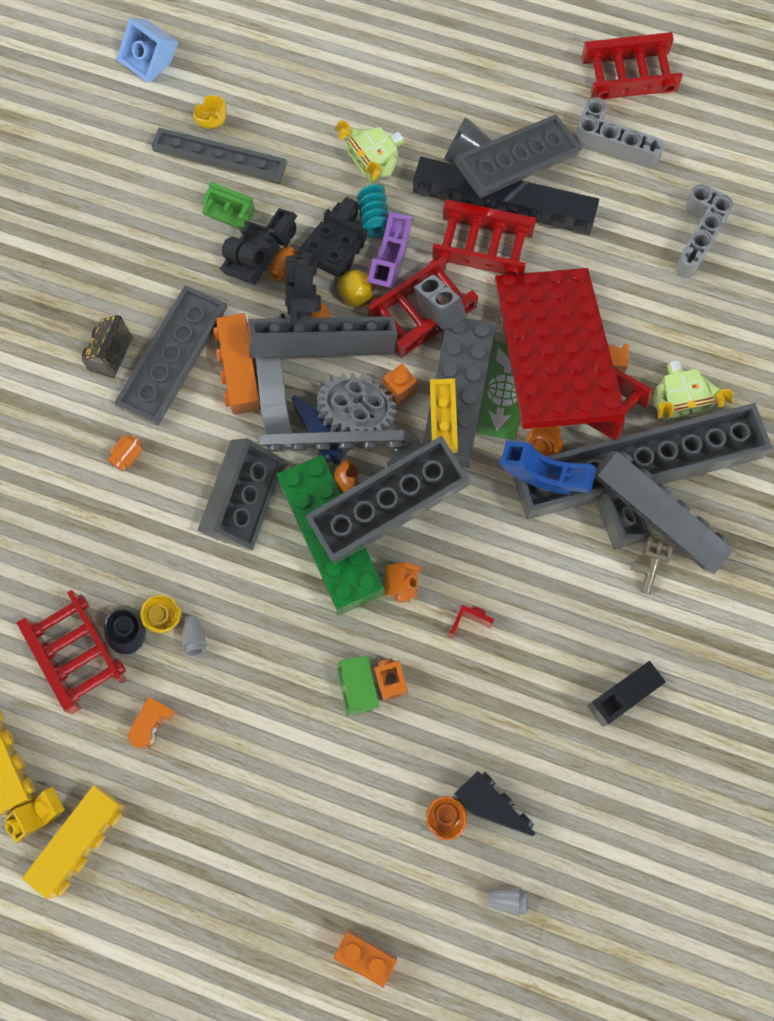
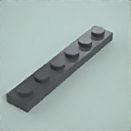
M160 127L151 145L154 152L281 183L287 167V160L284 158Z
M405 430L259 435V445L268 447V451L281 452L283 447H291L293 451H306V447L315 446V450H330V446L351 450L354 449V445H363L364 449H377L378 444H387V448H402L403 444L411 443V433Z

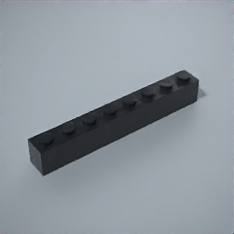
M421 156L413 178V193H417L420 196L438 198L444 202L447 199L536 218V223L551 225L557 229L572 230L578 234L590 235L600 200L599 198L523 180L480 198L455 164Z

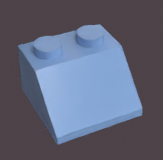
M129 18L116 60L146 82H152L172 62L178 41L147 19Z

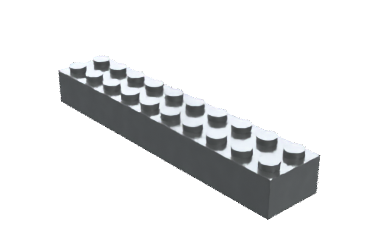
M755 403L623 436L616 441L612 439L546 457L561 462L594 465L597 468L610 451H624L633 459L631 463L638 469L642 467L653 476L651 480L658 485L659 483L666 484L762 459L773 447ZM513 476L526 519L597 502L603 493L610 492L595 478L590 493L571 491L570 495L532 486Z

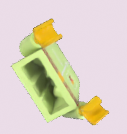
M344 120L338 121L334 128L335 131H339L338 138L341 140L345 139V137L347 138L348 154L370 184L378 178L390 177L398 162L397 148L404 144L401 134L396 132L388 137L380 127L356 129L350 127Z
M673 361L667 365L669 375L664 376L660 384L656 386L652 399V404L658 412L657 418L662 419L663 416L664 421L709 412L715 401H717V405L720 408L724 407L725 401L732 404L733 392L729 389H719L707 378L701 376L697 369L684 371L681 361Z

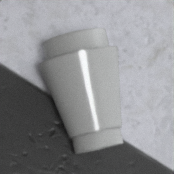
M187 616L182 619L181 649L185 651L186 656L201 655L206 651L207 641L197 616Z
M521 887L489 890L487 907L520 917V914L527 915L528 891H522Z

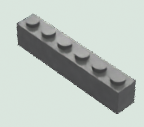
M393 316L300 318L297 324L290 323V318L248 319L247 342L250 358L380 355L394 353L398 333Z
M610 451L596 468L594 478L704 571L715 574L734 551L728 545L729 540L719 532H712L709 529L710 524L705 519L692 515L689 512L691 508L686 503L673 499L670 496L672 492L666 486L660 483L657 485L651 480L653 476L642 467L638 469L631 463L633 459L624 451Z

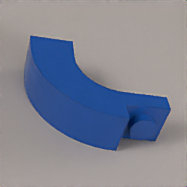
M506 441L500 460V465L517 479L541 489L570 495L571 491L590 493L597 470L594 465L567 463L546 457L539 453L530 442Z

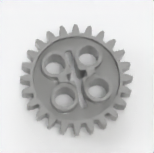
M342 373L341 379L333 376L332 382L327 380L325 387L321 386L320 393H318L316 410L320 411L319 418L325 419L324 426L332 425L330 432H335L336 430L340 432L388 430L392 426L396 410H394L396 403L392 402L394 396L387 395V388H380L381 382L372 383L373 377L364 380L363 374L356 378L354 373H351L350 378H347Z

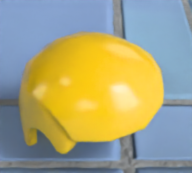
M207 95L204 97L203 104H195L193 119L199 127L214 130L226 121L227 108L222 97Z
M355 269L347 271L339 278L337 290L345 305L358 308L372 300L374 287L372 283L367 282L369 276L367 273Z
M164 595L149 597L143 603L140 612V618L145 628L157 634L170 632L178 625L181 616V608L178 607L175 600Z

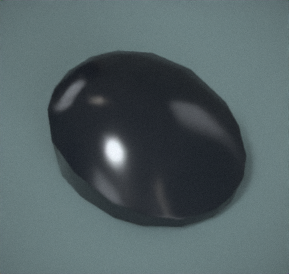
M123 605L112 609L108 614L104 624V633L111 648L117 653L126 655L137 652L143 646L146 628L142 624L140 613L131 606Z

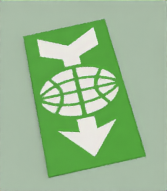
M493 342L477 434L515 440L519 408L507 345Z

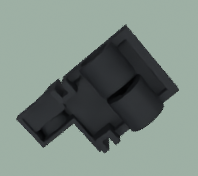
M345 197L342 203L338 202L332 211L327 209L324 213L323 222L321 221L297 250V255L313 253V261H317V268L335 277L349 271L354 262L355 254L360 253V249L364 248L367 239V229L353 223L358 216V202Z
M278 208L267 226L245 220L246 228L240 227L239 229L243 234L240 239L229 237L224 241L222 255L226 260L220 267V270L226 275L255 285L279 250V245L287 247L291 241L290 239L295 236L297 229L295 223L297 215L295 212Z
M313 253L286 257V280L289 282L285 285V306L287 307V314H290V323L297 324L300 318H311V312L321 310V296L316 294V285L313 284V278L317 274V261H313Z

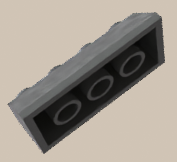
M248 438L231 440L197 531L217 541L253 550L278 481L276 474L281 472L285 459Z

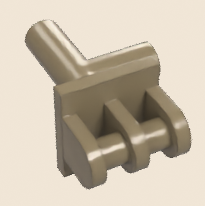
M647 538L641 556L650 558L649 564L633 560L630 568L632 571L645 574L640 592L651 595L660 562L668 563L671 561L673 544L665 545L661 540L655 542L652 541V538ZM649 549H655V552H649ZM660 551L665 552V556L660 555Z

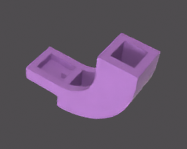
M389 212L383 242L377 257L372 259L367 282L390 288L395 285L407 252L413 217Z

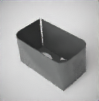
M434 274L414 287L420 310L441 329H449L467 317L461 297ZM442 294L450 302L440 305L436 302V297Z

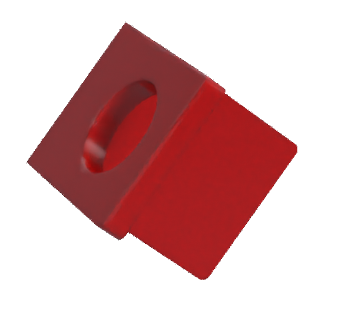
M462 605L451 628L449 637L453 638L462 616L491 628L494 618L485 615L486 611L479 607L472 606L469 608Z

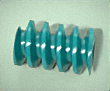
M379 184L368 185L357 194L361 225L364 229H367L368 238L384 237L389 216L385 187Z

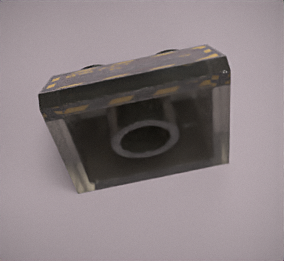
M115 315L102 318L98 326L93 329L92 339L82 353V362L89 371L115 378L133 339L121 316Z

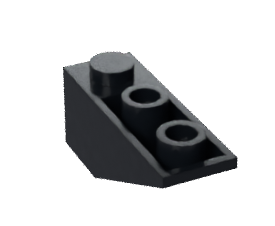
M648 661L589 703L587 707L601 726L605 727L666 681L651 661Z
M477 771L453 794L471 815L528 836L536 834L532 829L534 826L533 822L524 813L519 815L512 808L515 803L505 792L500 795L493 786L496 783L486 772L481 774Z

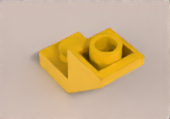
M54 787L44 790L34 801L14 809L4 819L6 832L13 838L15 844L52 823L65 811Z

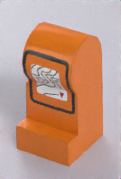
M148 697L129 731L128 740L130 744L140 749L150 748L155 743L156 732L164 718L171 721L176 711Z

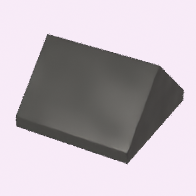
M612 492L602 494L596 505L613 550L646 541L648 537L651 538L644 519Z

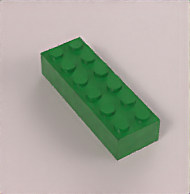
M323 454L276 474L338 616L384 596V587L366 548L359 550L334 565L305 517L307 514L341 495Z

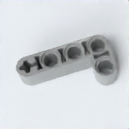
M597 97L588 100L576 131L575 139L579 145L646 168L657 166L664 150V143L661 139L603 120L606 111L605 101Z
M705 184L695 185L686 202L688 212L701 218V221L684 248L675 267L677 274L683 278L694 276L734 205L731 197ZM689 258L693 259L691 263L687 262Z
M258 357L256 358L260 406L266 434H292L287 408L282 358Z

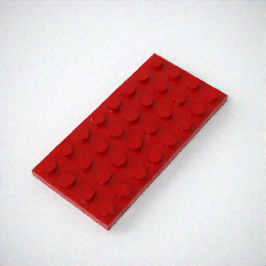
M578 268L520 273L518 276L516 274L496 275L495 287L522 429L625 420L626 412L589 269Z

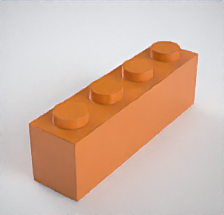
M245 313L216 318L217 327H214L216 342L220 341L221 346L220 349H217L219 363L224 365V370H221L220 374L222 384H227L228 392L224 393L226 407H231L233 414L261 410L254 358L249 357L247 342L248 323Z

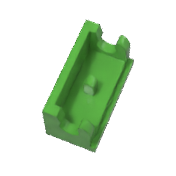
M210 182L209 188L202 199V204L205 205L202 211L203 215L239 229L240 227L246 228L245 220L250 221L255 212L252 197Z
M368 655L340 660L336 668L347 717L379 708Z

